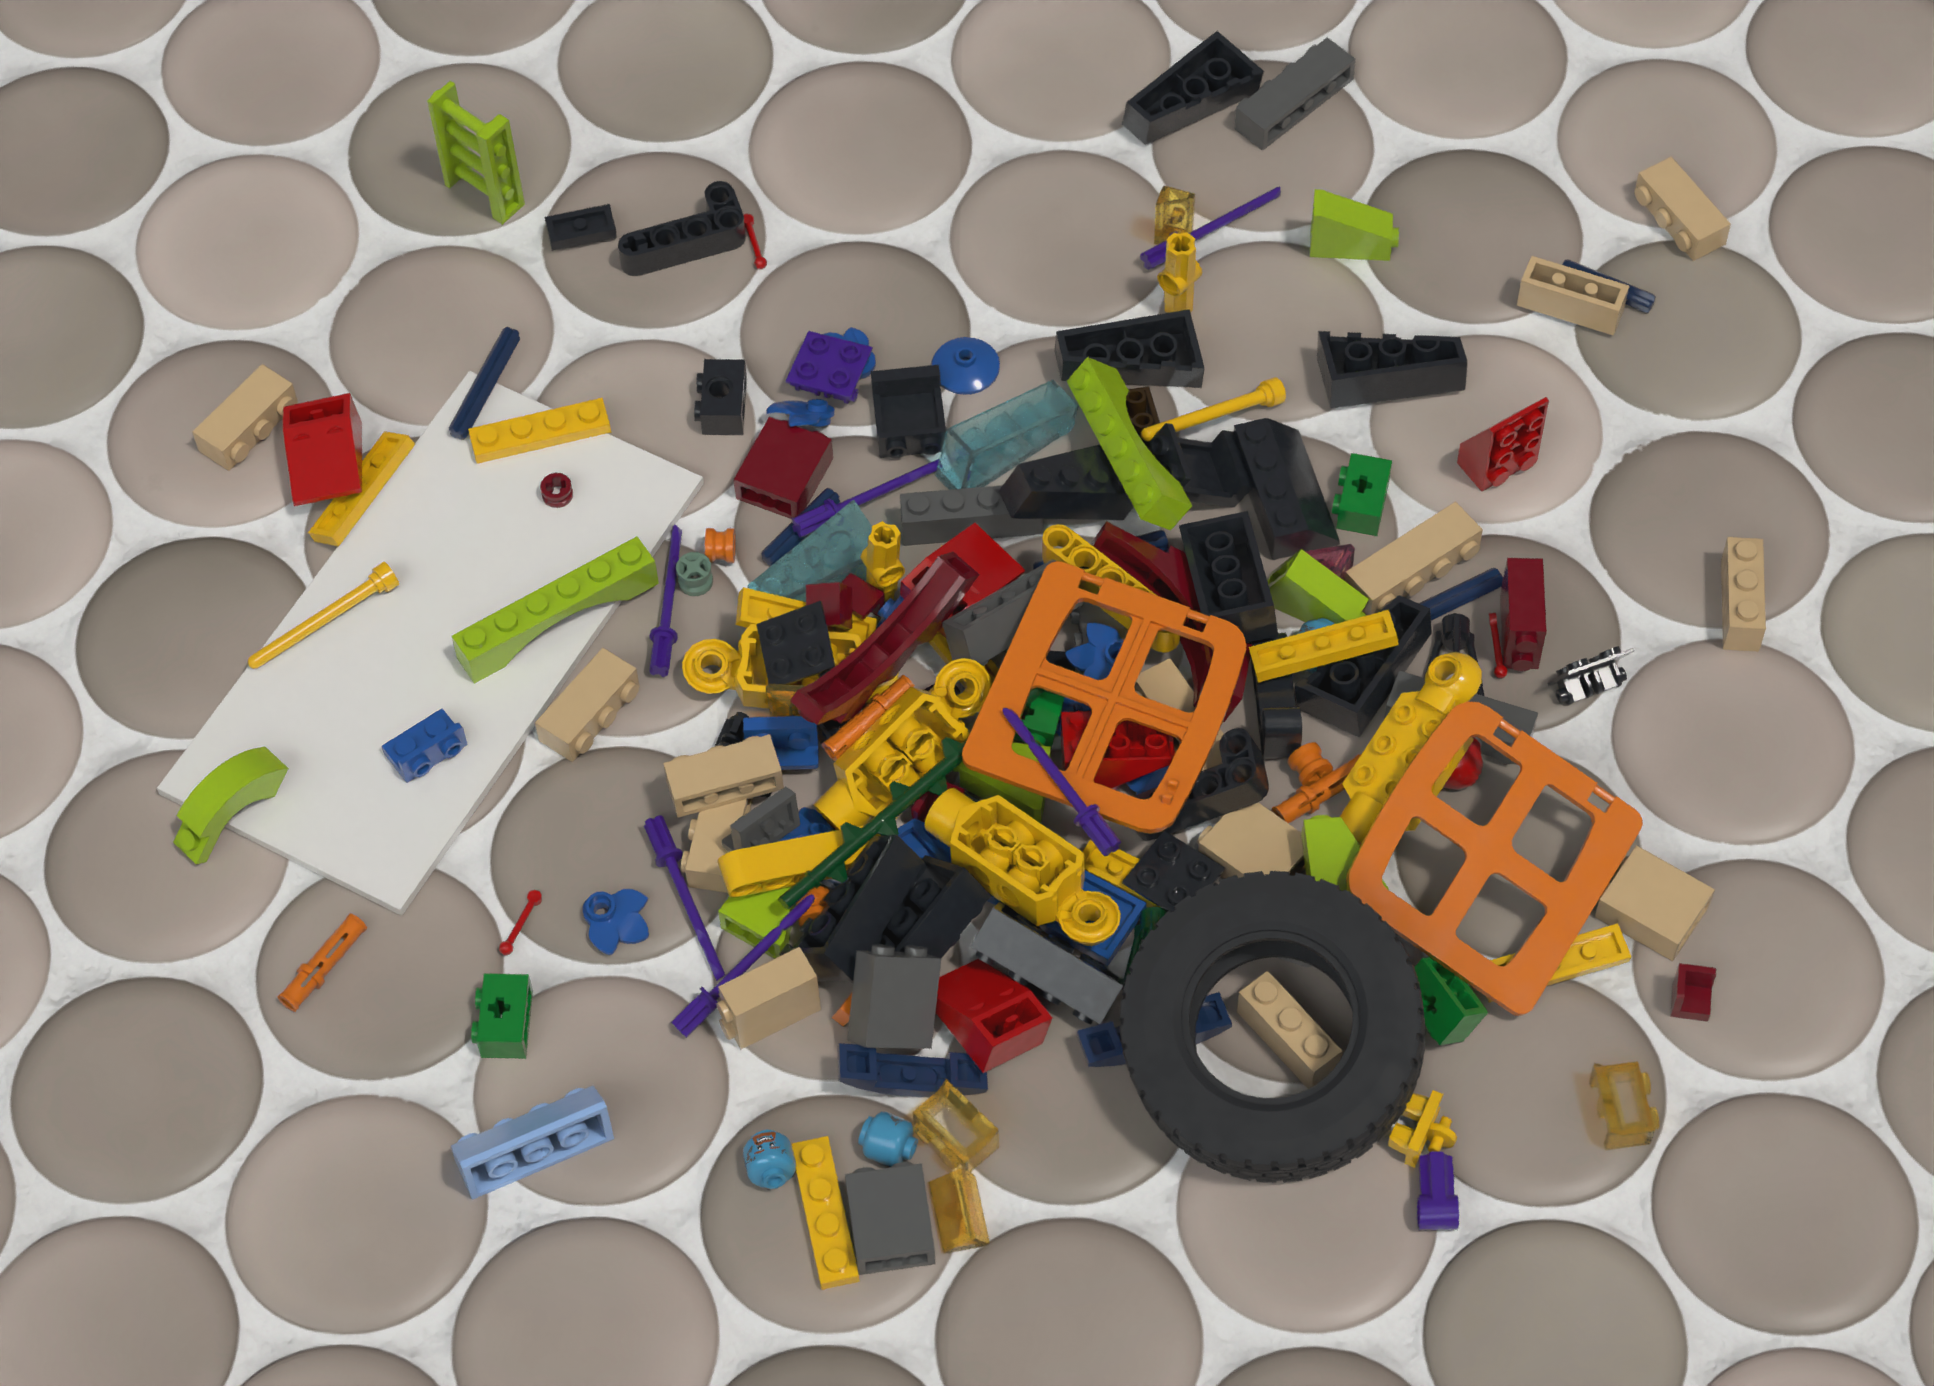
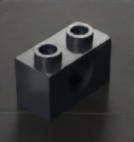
M704 359L703 373H697L696 381L697 393H701V401H695L694 406L695 421H701L702 435H744L747 391L745 360Z

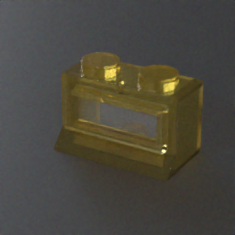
M1638 1061L1605 1066L1594 1063L1589 1084L1590 1088H1598L1597 1114L1599 1118H1605L1608 1130L1604 1140L1605 1150L1650 1145L1655 1130L1659 1129L1660 1124L1657 1108L1649 1107L1646 1096L1651 1094L1648 1073H1641Z
M947 1079L936 1093L913 1111V1129L918 1138L925 1144L931 1142L940 1151L939 1156L942 1161L952 1170L957 1168L965 1177L999 1148V1129Z

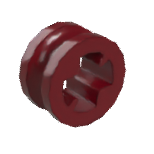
M555 472L545 476L541 481L540 489L546 505L552 508H561L570 503L573 498V490L567 475ZM554 487H561L560 493L553 494Z

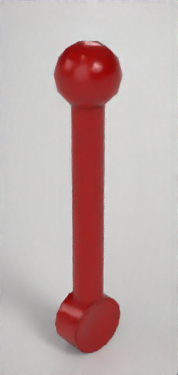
M749 213L743 214L745 228L747 229L756 257L754 265L758 269H764L767 266V260L762 256L753 229L754 217Z
M1495 612L1489 613V624L1496 661L1494 675L1502 679L1505 678L1508 670L1503 665L1497 615Z
M531 890L527 894V905L507 940L503 941L499 946L501 954L510 955L513 952V943L533 907L538 906L542 902L540 891Z

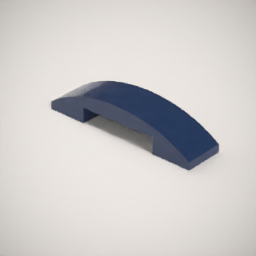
M1220 992L1207 995L1202 1004L1196 1024V1045L1232 1027L1231 1019ZM1113 1021L1077 1031L1076 1035L1089 1067L1126 1065L1123 1047L1121 1046L1120 1026L1115 1027Z
M839 1043L837 1046L838 1081L855 1088L907 1097H955L986 1093L988 1090L987 1072L983 1073L968 1053L949 1052L946 1058L876 1053V1048H865L857 1044Z

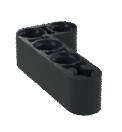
M715 181L706 187V212L624 234L618 241L619 257L623 272L630 276H641L740 248L746 240L744 215L731 184L724 181Z
M1286 632L1278 633L1276 637L1252 641L1249 644L1252 646L1285 638L1287 634ZM1250 656L1263 758H1288L1296 749L1301 747L1302 742L1301 709L1295 703L1292 674L1258 682Z
M1234 728L1222 736L1219 742L1222 764L1201 771L1178 817L1165 831L1171 834L1256 804L1266 797L1269 791V783L1261 750L1245 729ZM1157 787L1136 794L1133 797L1143 800L1149 799ZM1135 830L1140 838L1148 841L1157 839L1162 833L1149 834Z

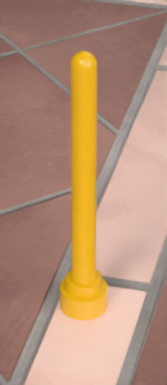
M1277 377L1264 380L1253 392L1146 427L1141 431V438L1144 441H1151L1165 423L1173 424L1175 431L1178 432L1258 404L1266 405L1267 407L1282 404L1286 399L1285 387Z
M383 561L372 569L373 573L368 575L369 580L248 658L249 667L252 669L261 667L376 591L379 594L384 590L388 593L400 585L396 575L389 565Z

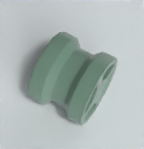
M699 552L686 553L679 558L676 564L680 590L689 596L704 595L713 585L711 563L705 554Z

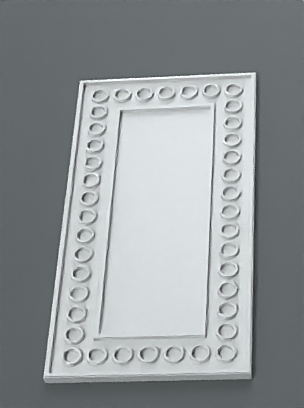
M471 371L467 373L416 441L415 446L262 648L369 580L368 575L373 573L372 569L383 561L392 569L400 585L388 593L385 590L380 594L376 591L261 667L252 669L248 666L157 787L159 795L182 806L194 788L223 762L241 752L266 747L289 768L275 797L248 804L228 821L225 828L401 916L532 731L535 722L546 711L622 601L598 604L562 619L531 640L514 656L506 667L475 684L458 661L451 636L638 536L653 557L671 532L673 525L678 522L704 484L702 476L610 434L598 435L477 464L470 435L468 434L467 438L460 440L452 437L449 430L452 420L478 375ZM496 383L473 427L551 410L552 408ZM555 472L567 475L572 484L573 498L569 504L561 508H552L546 505L540 489L543 478ZM554 487V491L552 493H560L559 491L561 487ZM443 708L455 724L460 723L463 727L468 745L463 747L456 756L446 758L433 766L426 775L416 777L406 783L385 756L381 746Z

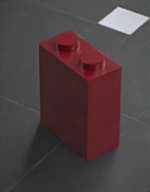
M769 416L734 478L736 499L789 519L798 516L808 506L833 460L832 439L821 432L809 431L798 426L791 427L788 420H778Z
M1507 558L1500 593L1502 659L1503 665L1507 669L1517 671L1539 669L1547 632L1543 558Z

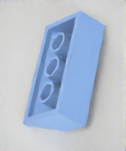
M590 1086L586 1089H574L568 1092L564 1098L550 1104L542 1103L536 1105L529 1113L515 1119H503L497 1122L493 1128L482 1133L465 1135L450 1147L470 1197L473 1200L614 1140L607 1106L596 1088Z

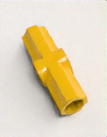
M1187 232L1182 234L1173 233L1166 239L1165 268L1157 276L1158 283L1164 290V311L1170 313L1190 309L1191 312L1193 310L1194 282L1202 276V268L1196 260L1195 238Z
M882 521L872 526L871 534L868 536V546L863 550L860 557L867 568L866 582L885 593L886 603L890 598L894 600L898 581L905 574V568L899 560L901 533L895 524L889 525Z

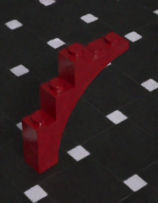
M1108 521L1105 522L1091 542L1093 547L1157 596L1200 612L1185 552L1171 545L1165 552ZM1186 618L1183 625L1203 632L1205 628L1203 623L1190 618ZM1180 636V642L1191 666L1194 683L1193 706L1196 707L1209 672L1213 650L1205 644ZM1246 643V653L1223 722L1227 720L1243 699L1251 656L1249 647L1252 645Z
M954 552L938 556L902 603L859 647L829 672L814 682L798 689L790 702L798 708V713L805 720L816 725L831 719L840 723L852 719L860 712L879 684L896 677L918 645L933 640L943 626L942 622L949 618L980 574Z

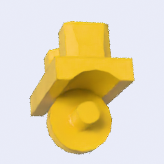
M1432 1090L1429 1098L1413 1093L1411 1100L1406 1104V1109L1402 1116L1418 1122L1415 1130L1396 1122L1389 1137L1388 1146L1406 1155L1404 1164L1416 1167L1427 1140L1431 1142L1428 1147L1429 1152H1439L1441 1147L1451 1148L1455 1145L1457 1135L1450 1129L1452 1120L1449 1117L1442 1116L1439 1124L1435 1123L1441 1108L1439 1105L1443 1098L1442 1093Z

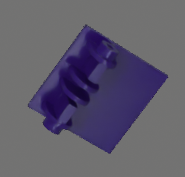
M808 331L787 376L786 383L794 386L796 391L811 392L815 396H820L821 392H823L824 398L827 399L833 395L834 399L842 400L846 404L850 401L856 402L859 392L856 386L873 347Z

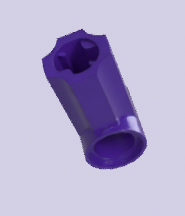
M1429 1152L1419 1156L1420 1194H1418L1417 1198L1418 1230H1458L1459 1199L1458 1195H1454L1453 1157L1444 1152Z

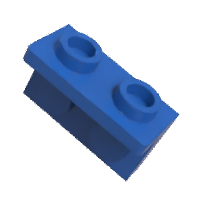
M441 708L381 747L385 756L406 783L416 777L426 775L433 766L444 759L456 756L468 744L463 727L460 723L455 724L443 708Z
M802 716L743 718L744 739L770 734L781 770L817 769L819 767L818 727L815 723L805 720Z

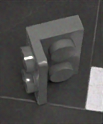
M785 786L753 810L741 816L730 825L731 834L722 839L723 848L731 852L742 848L774 843L801 825L796 793Z

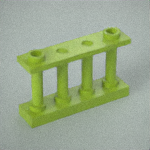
M450 80L441 89L436 90L427 100L445 186L451 188L461 178L489 197L492 217L503 225L525 205L510 122L500 113L487 123L469 113L460 106L456 84ZM464 125H465L466 127H468L470 130H472L473 132H475L476 135H474V134L471 133L469 130H467L466 128H464ZM468 147L479 153L480 156L472 152L470 149H468ZM474 168L475 170H477L478 172H480L481 174H483L484 177L481 176L480 174H478L477 172H475V171L472 170V169Z

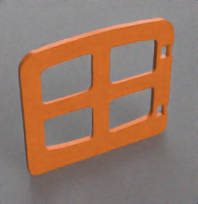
M1052 562L1043 571L962 751L963 763L970 770L1073 807L1040 762L1018 755L1013 751L1012 745L1016 731L1003 713V708L1013 710L1021 719L1032 689L1041 688L1083 703L1089 706L1092 711V715L1068 769L1065 771L1060 770L1086 806L1097 804L1100 807L1099 814L1103 819L1138 832L1149 834L1162 832L1170 827L1178 817L1217 738L1245 657L1246 641L1244 634L1236 625L1213 615L1202 614L1191 610L1188 606L1106 577L1105 579L1085 572L1084 569L1064 562ZM1082 580L1100 586L1098 595L1080 589L1079 586ZM1080 602H1087L1127 616L1132 620L1110 674L1102 680L1090 678L1049 663L1046 660V656L1064 622L1075 605ZM1186 618L1206 624L1204 631L1200 632L1183 626ZM1162 630L1205 644L1213 650L1206 681L1196 709L1191 713L1148 699L1137 694L1135 691V684L1158 632ZM1128 720L1174 736L1181 741L1165 776L1149 799H1138L1094 782L1114 732L1122 721Z
M1467 701L1450 710L1421 747L1393 788L1347 872V891L1362 899L1363 904L1367 903L1397 935L1515 1016H1522L1534 1008L1639 834L1643 821L1636 809L1619 797H1614L1597 785L1596 781L1533 737L1505 721L1500 714L1490 707L1479 702ZM1497 727L1515 738L1511 746H1508L1493 735ZM1470 737L1480 738L1520 766V773L1488 824L1484 826L1475 824L1432 793V786L1456 752ZM1545 786H1549L1585 811L1590 816L1592 823L1583 846L1564 882H1559L1519 855L1512 847L1514 835ZM1592 792L1609 804L1605 812L1587 801ZM1412 818H1418L1459 846L1465 854L1464 863L1431 915H1424L1388 890L1382 882V876L1391 855ZM1493 874L1502 876L1541 903L1545 908L1542 918L1506 966L1494 964L1456 936L1457 927L1488 877Z

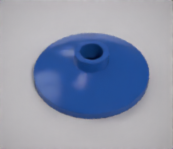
M960 337L944 343L936 351L932 360V365H939L941 387L952 393L962 395L975 394L987 389L994 383L1000 370L999 357L993 347L983 340L972 337Z

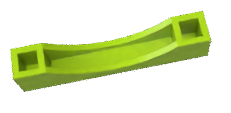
M1087 357L1066 382L1140 519L1171 531L1189 511L1192 504L1180 482L1153 456L1134 429L1126 408V396L1129 390L1118 370Z
M638 536L452 635L456 657L475 684L506 667L514 656L531 640L562 619L598 604L630 600L658 585L656 562Z

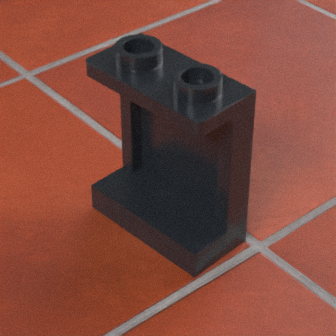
M939 365L871 371L879 457L901 458L907 455H934L939 452H947L948 437L945 426Z
M1165 423L1151 441L1148 442L1153 456L1180 482L1190 502L1235 508L1253 488L1233 431L1222 430L1212 442L1178 438L1173 424Z

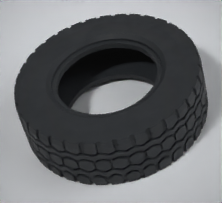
M1263 871L1244 873V877L1241 878L1235 875L1219 880L1220 884L1214 886L1211 883L1195 891V896L1191 898L1188 895L1174 906L1175 910L1173 912L1168 911L1156 923L1155 926L1157 928L1154 931L1151 929L1140 945L1142 949L1140 952L1137 951L1129 968L1131 972L1126 976L1122 992L1123 999L1120 1004L1119 1018L1121 1022V1046L1123 1047V1055L1128 1072L1145 1109L1159 1129L1178 1148L1184 1150L1187 1155L1199 1163H1204L1207 1167L1223 1174L1229 1173L1232 1177L1249 1181L1256 1179L1257 1182L1301 1181L1302 1178L1308 1176L1311 1179L1328 1174L1327 1171L1332 1169L1335 1171L1351 1163V1160L1355 1157L1358 1159L1373 1148V1144L1378 1143L1391 1130V1126L1398 1121L1417 1086V1080L1420 1077L1424 1060L1426 1027L1422 993L1415 968L1403 943L1398 940L1397 934L1390 925L1382 920V916L1367 903L1363 904L1362 899L1346 889L1343 891L1339 890L1340 887L1323 879L1315 881L1314 876L1295 873V876H1292L1286 871H1270V874L1265 875ZM1279 957L1302 961L1329 976L1341 989L1353 1013L1351 1036L1339 1063L1316 1085L1298 1094L1286 1097H1254L1226 1086L1206 1068L1199 1058L1196 1049L1197 1019L1208 993L1222 977L1245 963L1258 959Z

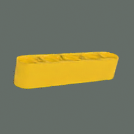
M1056 524L1051 525L1044 531L1042 537V559L1044 564L1053 559L1078 568L1083 566L1089 567L1084 569L1085 572L1104 579L1106 577L1154 594L1069 527ZM1083 580L1079 586L1080 589L1097 595L1101 588ZM1100 607L1129 630L1132 623L1129 617ZM1160 631L1151 648L1158 652H1171L1178 646L1180 635L1169 631Z
M841 830L742 848L722 855L717 862L729 896L741 897L795 885L805 876L804 873L807 870L811 871L843 844ZM871 840L845 861L846 870Z

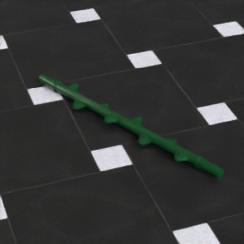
M1041 688L1032 689L1025 708H1030L1031 703L1046 690ZM945 737L941 741L944 758L913 785L907 786L893 781L889 785L892 802L862 828L848 822L843 823L840 826L843 844L811 871L807 870L802 879L778 899L781 905L788 910L814 887L818 888L820 882L826 877L843 883L847 880L845 861L877 834L899 835L895 818L927 791L940 796L948 790L945 776L963 761L962 751L967 739L960 743Z

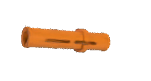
M901 675L899 679L880 695L876 693L870 698L871 702L861 712L856 714L833 736L822 743V747L827 755L836 761L910 687L915 686L912 681L905 675Z
M1358 754L1355 758L1328 773L1310 786L1303 785L1296 789L1294 796L1272 807L1271 811L1288 824L1307 812L1309 814L1319 810L1320 804L1345 790L1342 783L1361 754Z
M348 914L344 922L324 942L307 964L302 963L298 967V974L287 988L278 995V1000L286 1008L296 1012L302 1002L315 988L320 989L325 983L324 977L345 955L357 938L366 931V924L354 914ZM343 938L344 941L329 958H326L330 950ZM318 966L319 970L304 987H301L305 979Z

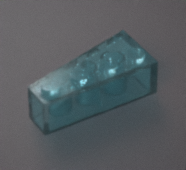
M1051 380L958 423L946 431L935 476L948 490L985 487L1061 436L1068 434L1075 425L1079 405L1054 380Z
M852 500L748 584L747 588L806 602V585L841 583L849 573L866 581L867 568L860 556L868 546V536L871 534L872 525L855 500Z

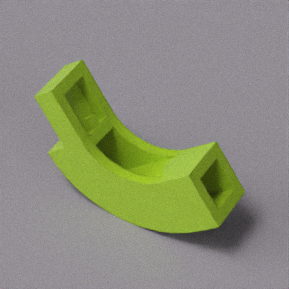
M266 747L250 749L226 760L210 772L194 788L181 806L176 816L182 821V824L173 843L195 864L206 863L228 821L248 804L275 797L289 768Z

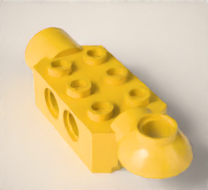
M750 624L741 635V639L738 641L739 651L735 650L725 641L705 639L693 644L685 653L682 669L689 685L697 691L706 694L721 693L727 689L736 690L743 706L798 712V708L790 702L791 698L798 689L819 678L818 675H813L771 691L757 624ZM828 631L835 666L862 644L859 634ZM709 665H715L720 668L719 672L715 674L706 673L703 669ZM899 672L894 679L879 684L870 698L876 693L880 695L898 679Z
M1452 652L1436 657L1427 669L1422 689L1415 692L1401 693L1342 783L1350 797V801L1339 817L1343 819L1360 846L1393 788L1433 731L1450 710L1461 703L1470 701L1477 693L1482 682V671L1478 662L1470 655ZM1454 673L1450 679L1446 680L1449 675ZM1470 737L1456 752L1433 784L1432 793L1436 797L1473 742V737ZM1412 818L1405 831H1415L1421 820Z
M961 658L952 660L942 667L936 676L934 686L929 691L910 687L833 763L837 781L813 804L814 808L835 830H841L840 826L845 822L855 826L867 824L892 802L889 785L893 781L907 786L913 785L944 758L941 741L945 737L960 743L969 737L965 723L960 721L959 718L973 716L981 710L991 688L990 676L985 667L972 659ZM965 678V690L961 694L956 695L954 692L956 682Z
M950 788L942 793L931 806L925 819V830L949 846L951 863L966 868L992 896L1036 926L1057 921L1070 939L1085 946L1098 945L1113 936L1120 924V910L1117 903L1110 896L1097 891L1083 890L1085 879L1084 852L1000 795L975 802L956 788Z

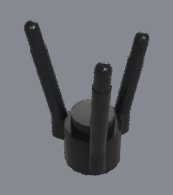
M1457 613L1448 614L1443 617L1441 630L1435 632V643L1425 674L1430 663L1439 656L1442 645L1448 650L1459 653L1466 646L1468 655L1478 662L1474 646L1475 635L1470 632V620L1468 617ZM1481 682L1477 694L1485 696L1483 683Z

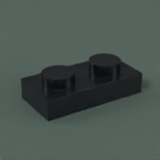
M610 204L545 217L552 251L617 238Z

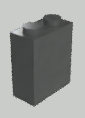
M879 944L872 945V951L857 950L847 1041L865 1048L932 1049L941 958L927 954L928 948L921 946H905L904 952L895 951L893 946Z
M900 1162L892 1165L891 1168L878 1170L871 1167L856 1169L853 1173L845 1174L859 1275L936 1264L922 1163Z

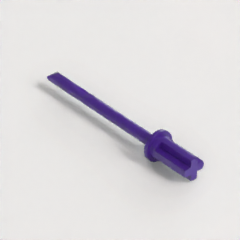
M1276 187L1189 234L1196 241L1280 197L1281 188ZM1166 241L1140 254V259L1144 262V267L1147 270L1165 262Z
M943 457L838 504H835L833 500L828 498L824 501L823 505L792 518L794 524L792 528L794 532L798 533L799 537H803L830 524L838 525L841 523L840 514L947 467Z
M675 524L671 534L660 627L653 628L649 635L653 642L649 672L653 676L660 674L662 677L668 675L672 645L678 640L677 632L670 628L677 578L676 564L679 560L682 529Z
M1003 708L1004 716L1020 738L1028 744L1033 755L1078 812L1074 819V824L1084 829L1103 856H1108L1111 852L1117 851L1120 848L1118 845L1121 841L1099 814L1100 807L1097 804L1086 806L1044 749L1035 742L1031 732L1018 715L1011 709Z
M658 815L654 819L648 818L645 821L646 825H644V828L657 856L655 859L656 866L668 868L716 980H719L725 975V972L677 863L682 859L683 852L676 847L662 815Z
M809 895L801 900L784 917L780 925L770 931L709 993L701 987L700 990L702 992L671 1023L687 1038L717 1008L716 1003L718 1002L716 1000L720 997L718 986L743 975L779 939L782 932L791 927L811 907L815 900L814 895Z

